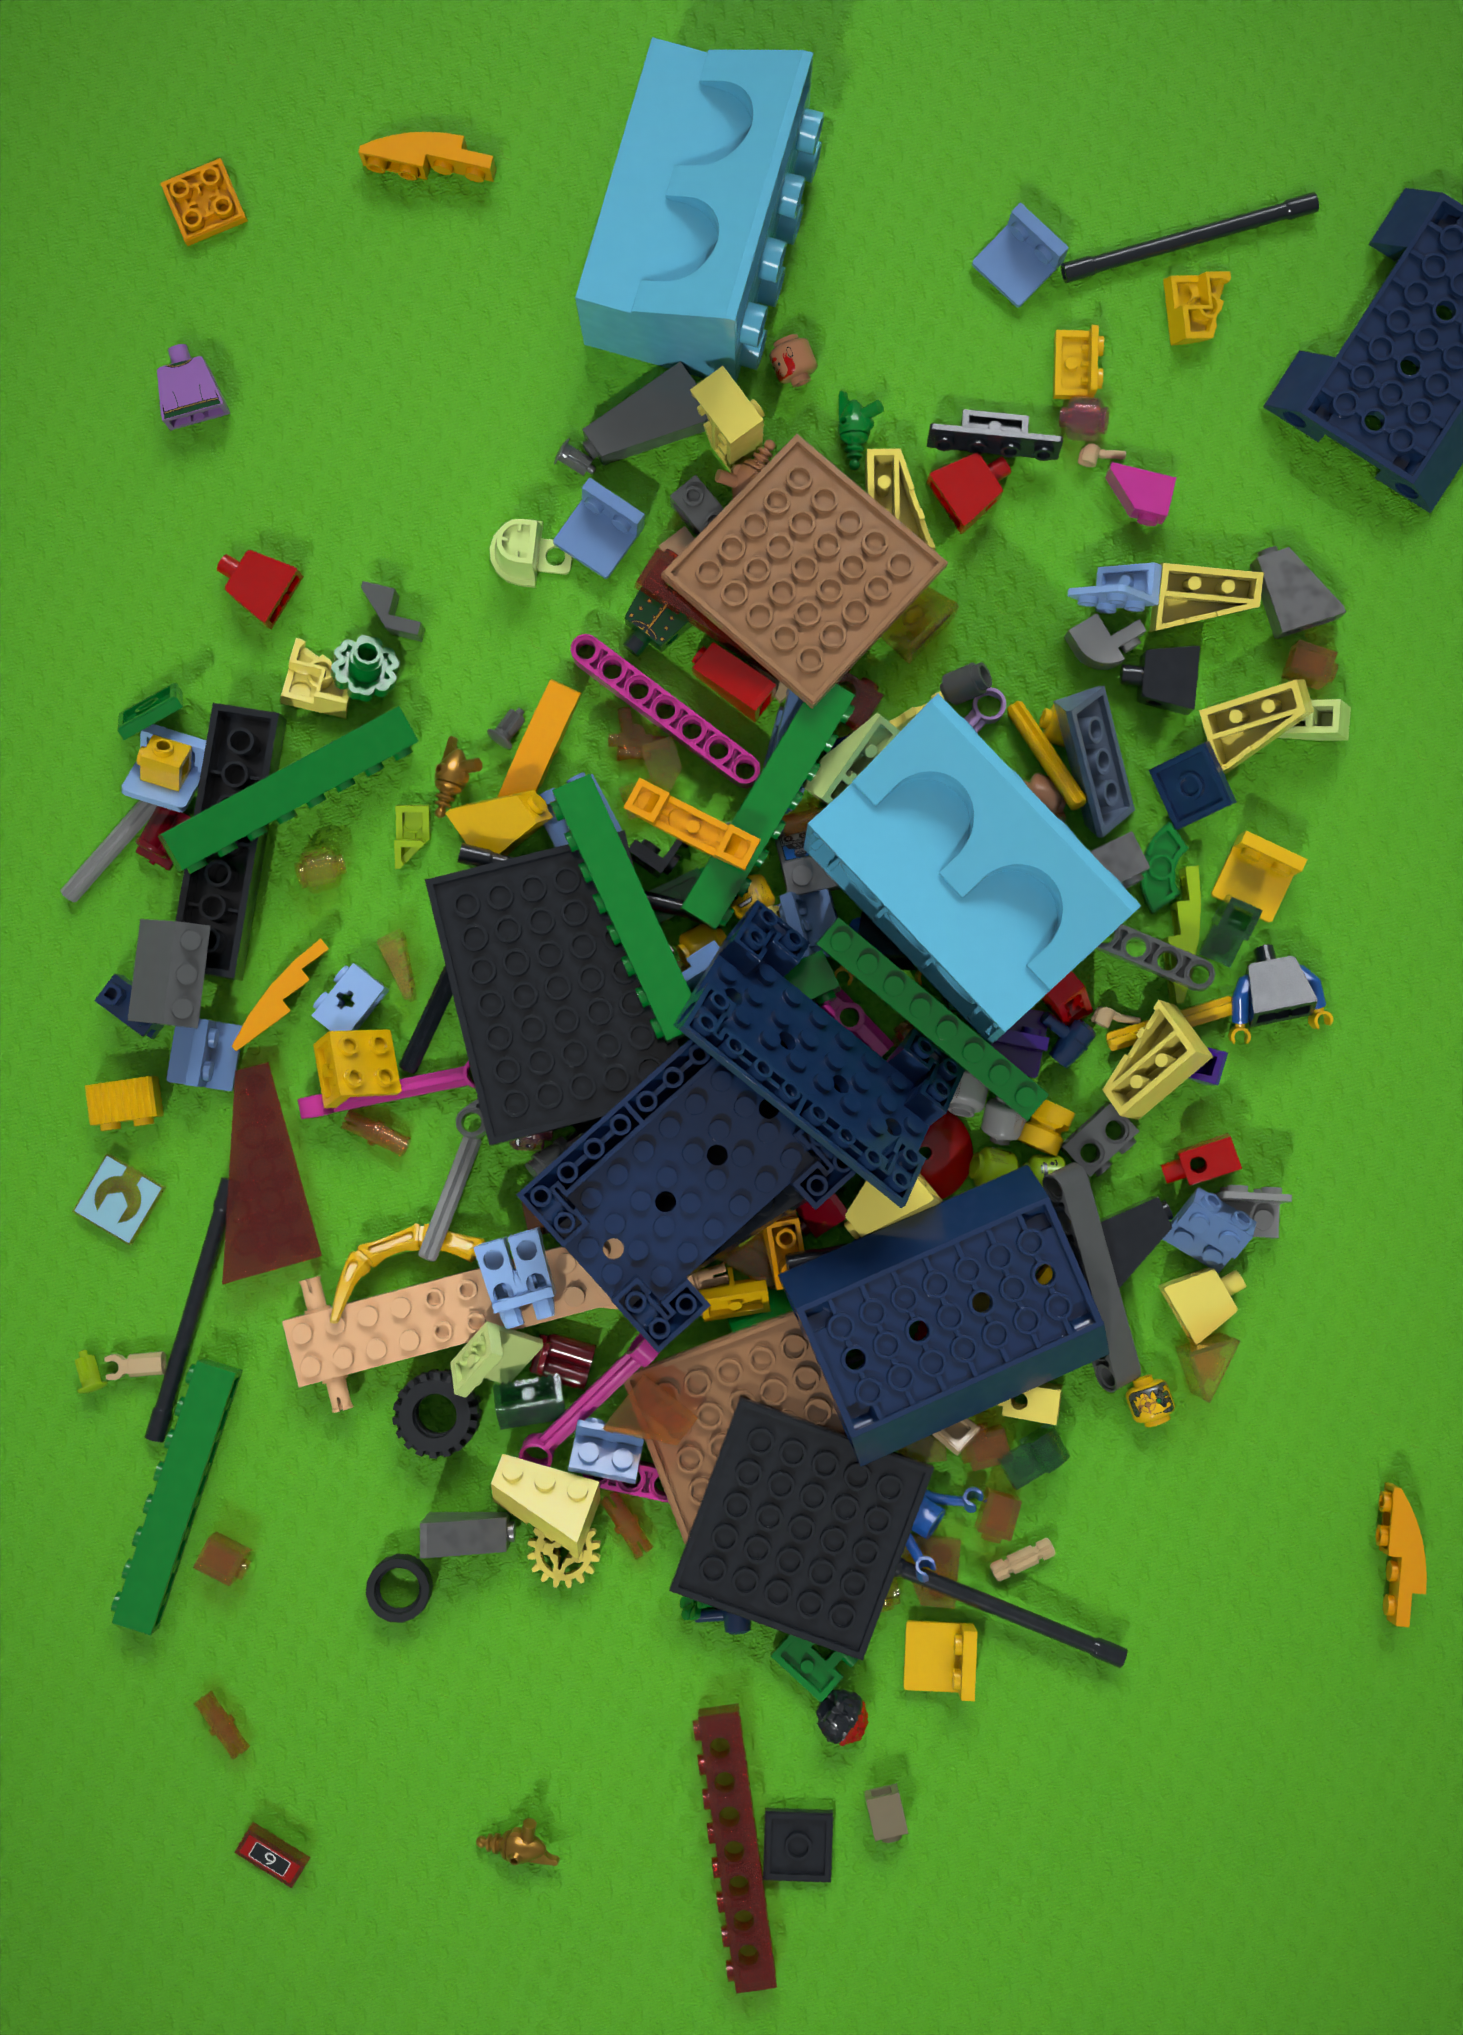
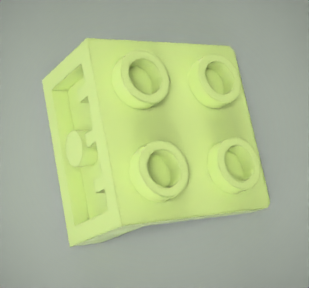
M486 1321L450 1362L454 1394L466 1398L476 1386L481 1384L483 1378L505 1385L510 1384L542 1349L543 1340Z

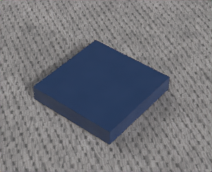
M1210 741L1204 742L1149 770L1176 830L1237 803Z

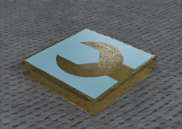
M107 1153L72 1212L124 1243L133 1245L167 1187L112 1154Z

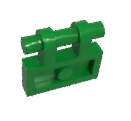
M787 1634L770 1653L771 1657L819 1702H822L844 1678L843 1674L835 1666L843 1660L851 1668L858 1659L834 1650L825 1658L813 1647L814 1643Z

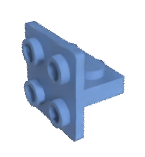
M824 889L805 895H797L794 892L780 895L781 903L775 906H779L781 919L810 942L802 959L822 950L815 943L834 920L838 918L830 890ZM824 952L826 958L830 957L826 952Z
M200 1018L198 1029L175 1026L167 1081L189 1086L233 1091L240 1049L236 1052L232 1044L242 1026Z
M586 1418L585 1421L577 1420L568 1471L635 1484L645 1433L639 1431L637 1427L628 1424H621L619 1427L605 1425L603 1420L597 1418Z

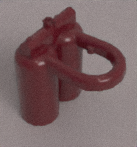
M157 806L140 837L136 839V844L139 845L136 853L147 858L150 864L155 865L156 863L165 868V870L170 871L174 864L158 836L191 817L182 812Z
M554 1333L548 1336L539 1334V1338L543 1340V1347L533 1357L529 1372L538 1374L540 1379L584 1391L597 1345Z

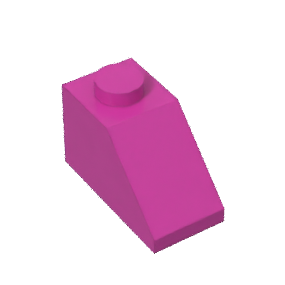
M1112 462L1105 478L1129 517L1136 518L1138 523L1145 526L1162 525L1168 516L1176 477Z

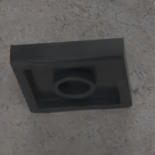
M765 1808L763 1880L831 1883L833 1810Z

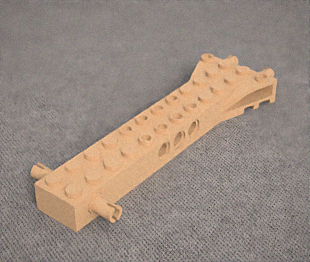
M615 1238L607 1240L603 1245L604 1254L611 1259L620 1257L624 1250L622 1242ZM559 1246L545 1250L556 1289V1295L553 1297L555 1315L537 1320L533 1304L523 1305L520 1308L525 1323L510 1329L517 1330L596 1308H618L565 1247ZM512 1259L514 1268L516 1269V1266H515V1263H514V1259ZM724 1262L700 1269L687 1278L698 1291L722 1284H729L728 1274L717 1277L713 1276L726 1272ZM480 1268L349 1302L346 1304L341 1318L336 1324L330 1323L333 1307L326 1304L320 1280L321 1277L309 1278L299 1281L307 1311H304V1315L282 1321L298 1386L303 1387L321 1381L322 1384H326L332 1413L354 1407L346 1382V1378L349 1377L348 1374L468 1343L486 1321L505 1327L500 1314H494L492 1302Z

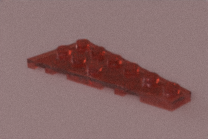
M269 1062L235 1071L222 1285L322 1256Z

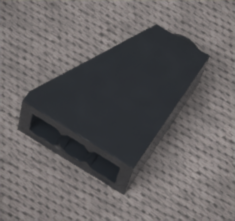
M1151 1196L1100 1219L1119 1288L1172 1229L1169 1221L1173 1218L1171 1209L1166 1200L1160 1201L1158 1196Z

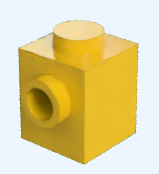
M153 734L147 746H141L137 755L136 763L140 765V780L179 792L191 771L192 746Z

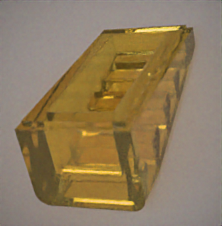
M398 929L377 939V945L404 999L412 1002L417 998L408 945L404 931Z

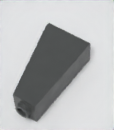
M681 361L582 429L585 439L582 445L593 460L598 457L604 466L705 432L703 424L708 421L706 414L701 416L698 413L697 407L700 404L690 391L697 384Z

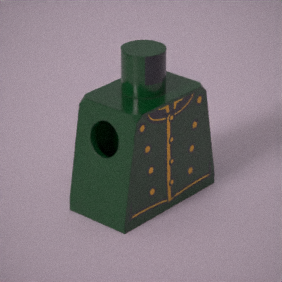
M650 571L625 615V624L633 630V633L624 642L623 646L636 657L641 655L649 643L660 652H663L700 619L701 612L675 589Z

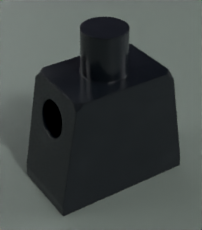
M1200 646L1145 650L1140 657L1139 666L1122 664L1119 682L1123 685L1138 686L1137 702L1189 715L1195 709Z

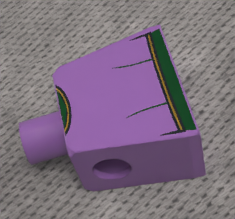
M185 344L170 347L168 352L172 364L157 369L161 417L170 430L230 414L227 403L202 356L191 358L188 346Z

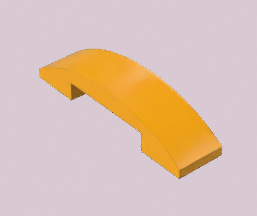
M640 777L623 807L640 819L680 841L744 871L761 842V839L732 824L727 825L671 796L669 792Z

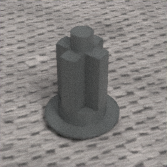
M570 438L566 439L557 452L554 464L559 460L583 476L586 471L590 474L595 473L596 467L591 465L593 459L569 445Z
M517 708L516 711L510 709L495 730H487L490 738L498 745L511 749L512 744L510 741L523 725V714L525 712L521 708Z

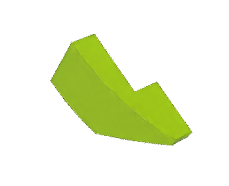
M430 805L395 806V869H400L431 838Z

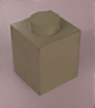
M897 1783L864 1791L875 1841L882 1840L884 1843H891L900 1840L902 1835L909 1834Z

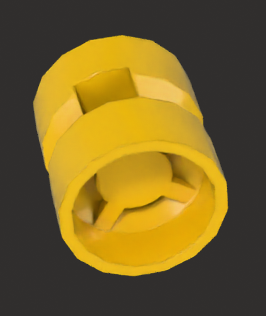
M1045 1100L1031 1116V1120L1025 1123L1018 1141L1046 1154L1057 1156L1064 1141L1061 1133L1069 1130L1075 1113Z

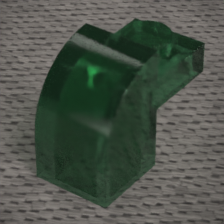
M1226 895L1212 918L1213 923L1198 953L1227 967H1231L1243 940H1249L1263 910L1235 896Z
M1045 1424L1019 1440L1021 1445L997 1460L1013 1489L1018 1490L1042 1474L1051 1473L1069 1459L1070 1453L1054 1425Z

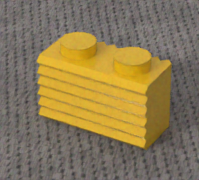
M157 1076L85 1085L90 1126L100 1125L101 1131L121 1129V1122L133 1121L134 1127L155 1124L154 1117L164 1115L159 1078Z

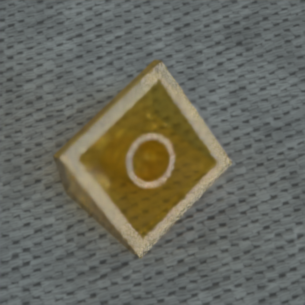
M927 587L881 638L910 664L955 618L959 606L953 600Z
M1220 1332L1207 1336L1197 1345L1189 1342L1175 1347L1192 1394L1209 1403L1211 1402L1240 1343L1239 1340Z

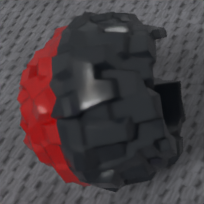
M845 1689L832 1690L822 1702H819L816 1711L818 1717L817 1725L825 1738H827V1742L844 1746L862 1739L869 1723L868 1712L865 1708V1702L857 1693L853 1691L848 1692Z

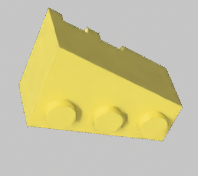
M721 366L691 388L690 391L700 404L697 407L698 413L701 416L706 414L708 421L703 426L710 445L731 473L733 465L742 464L743 461L751 459L754 452L759 453V447L763 448V417L765 414L755 399L748 400L724 366Z
M901 448L867 449L865 458V492L935 550V545L924 520L925 516L917 500L914 485Z
M1170 563L1160 564L1162 565L1159 604L1152 606L1149 633L1260 607L1264 573Z
M1296 679L1199 710L1207 741H1210L1224 774L1230 772L1314 712L1305 679Z
M1162 1000L1157 1001L1153 1008L1155 1012L1145 1028L1141 1027L1137 1033V1041L1128 1055L1124 1054L1102 1089L1122 1117L1139 1120L1214 1057L1178 1007Z
M502 1454L491 1482L493 1501L524 1523H530L543 1532L547 1539L552 1542L556 1541L579 1560L600 1502L599 1481Z

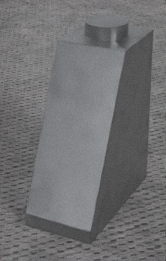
M1277 546L1266 548L1258 552L1259 557L1250 565L1253 572L1264 573L1261 600L1275 640L1338 620L1346 613L1344 605L1289 547L1278 550Z
M429 1512L420 1523V1558L506 1552L510 1542H515V1521H510V1512Z

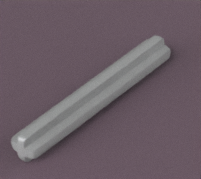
M139 800L61 888L60 892L71 902H77L147 823L157 805Z
M465 1136L462 1138L419 1250V1256L423 1259L435 1261L439 1255L479 1150L480 1138L469 1139Z

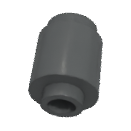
M972 662L944 674L940 690L946 701L959 705L985 694L986 690L992 686V678L985 664L982 662L978 664Z

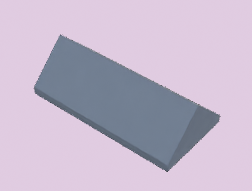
M1098 686L1053 702L1072 776L1086 796V804L1080 807L1084 824L1097 837H1104L1134 812L1135 808L1105 686Z

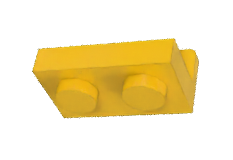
M1092 325L1089 331L1056 330L1054 334L1053 399L1093 400L1097 389H1102L1103 368H1098V356H1103L1104 336H1099V325Z

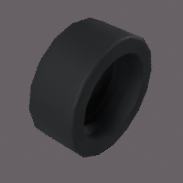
M395 1554L383 1559L372 1570L366 1584V1597L370 1608L378 1617L388 1622L403 1623L414 1619L425 1609L432 1595L433 1580L429 1569L420 1559L409 1554ZM395 1568H404L411 1571L419 1583L417 1599L410 1606L404 1608H394L388 1605L380 1593V1582L383 1576Z

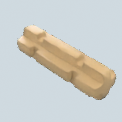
M1044 1538L1036 1542V1546L1032 1547L1029 1545L1006 1556L1007 1559L1004 1561L1001 1558L991 1563L990 1567L995 1579L1002 1581L1010 1577V1573L1014 1572L1017 1574L1038 1564L1040 1559L1043 1558L1045 1561L1055 1556L1056 1553L1051 1541L1048 1538Z

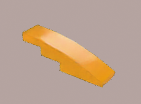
M551 679L518 747L498 797L535 790L537 793L539 787L544 782L554 755L559 750L581 692Z
M321 938L296 958L266 990L248 1015L232 1044L236 1052L291 1012L283 1000L310 981L303 969L329 950Z

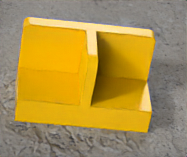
M727 1267L729 1284L699 1290L701 1295L711 1305L702 1313L704 1322L771 1311L765 1277L734 1281L732 1267Z

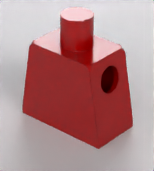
M974 453L929 473L927 485L960 534H963L1000 500L1003 488L999 481L1011 474V469L1002 456L987 465L979 453Z
M247 550L241 561L225 554L217 565V572L229 578L224 590L271 630L304 577L296 567L252 550Z
M1228 1133L1177 1151L1179 1159L1160 1165L1167 1184L1187 1178L1189 1185H1193L1242 1169L1232 1138ZM1202 1157L1205 1159V1164L1201 1168L1193 1169L1190 1166V1162L1194 1158Z

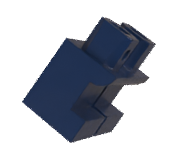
M114 974L94 1001L141 1036L146 1035L151 1039H155L164 1025L128 1021L132 981L124 975Z

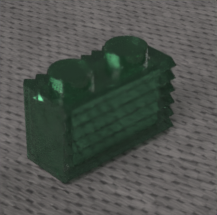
M557 1373L554 1377L549 1374L547 1378L545 1376L541 1378L536 1376L533 1380L529 1377L527 1381L524 1379L520 1382L515 1380L514 1383L509 1381L507 1384L502 1382L500 1385L495 1383L493 1386L495 1410L500 1430L556 1421L566 1411L564 1389L561 1377Z

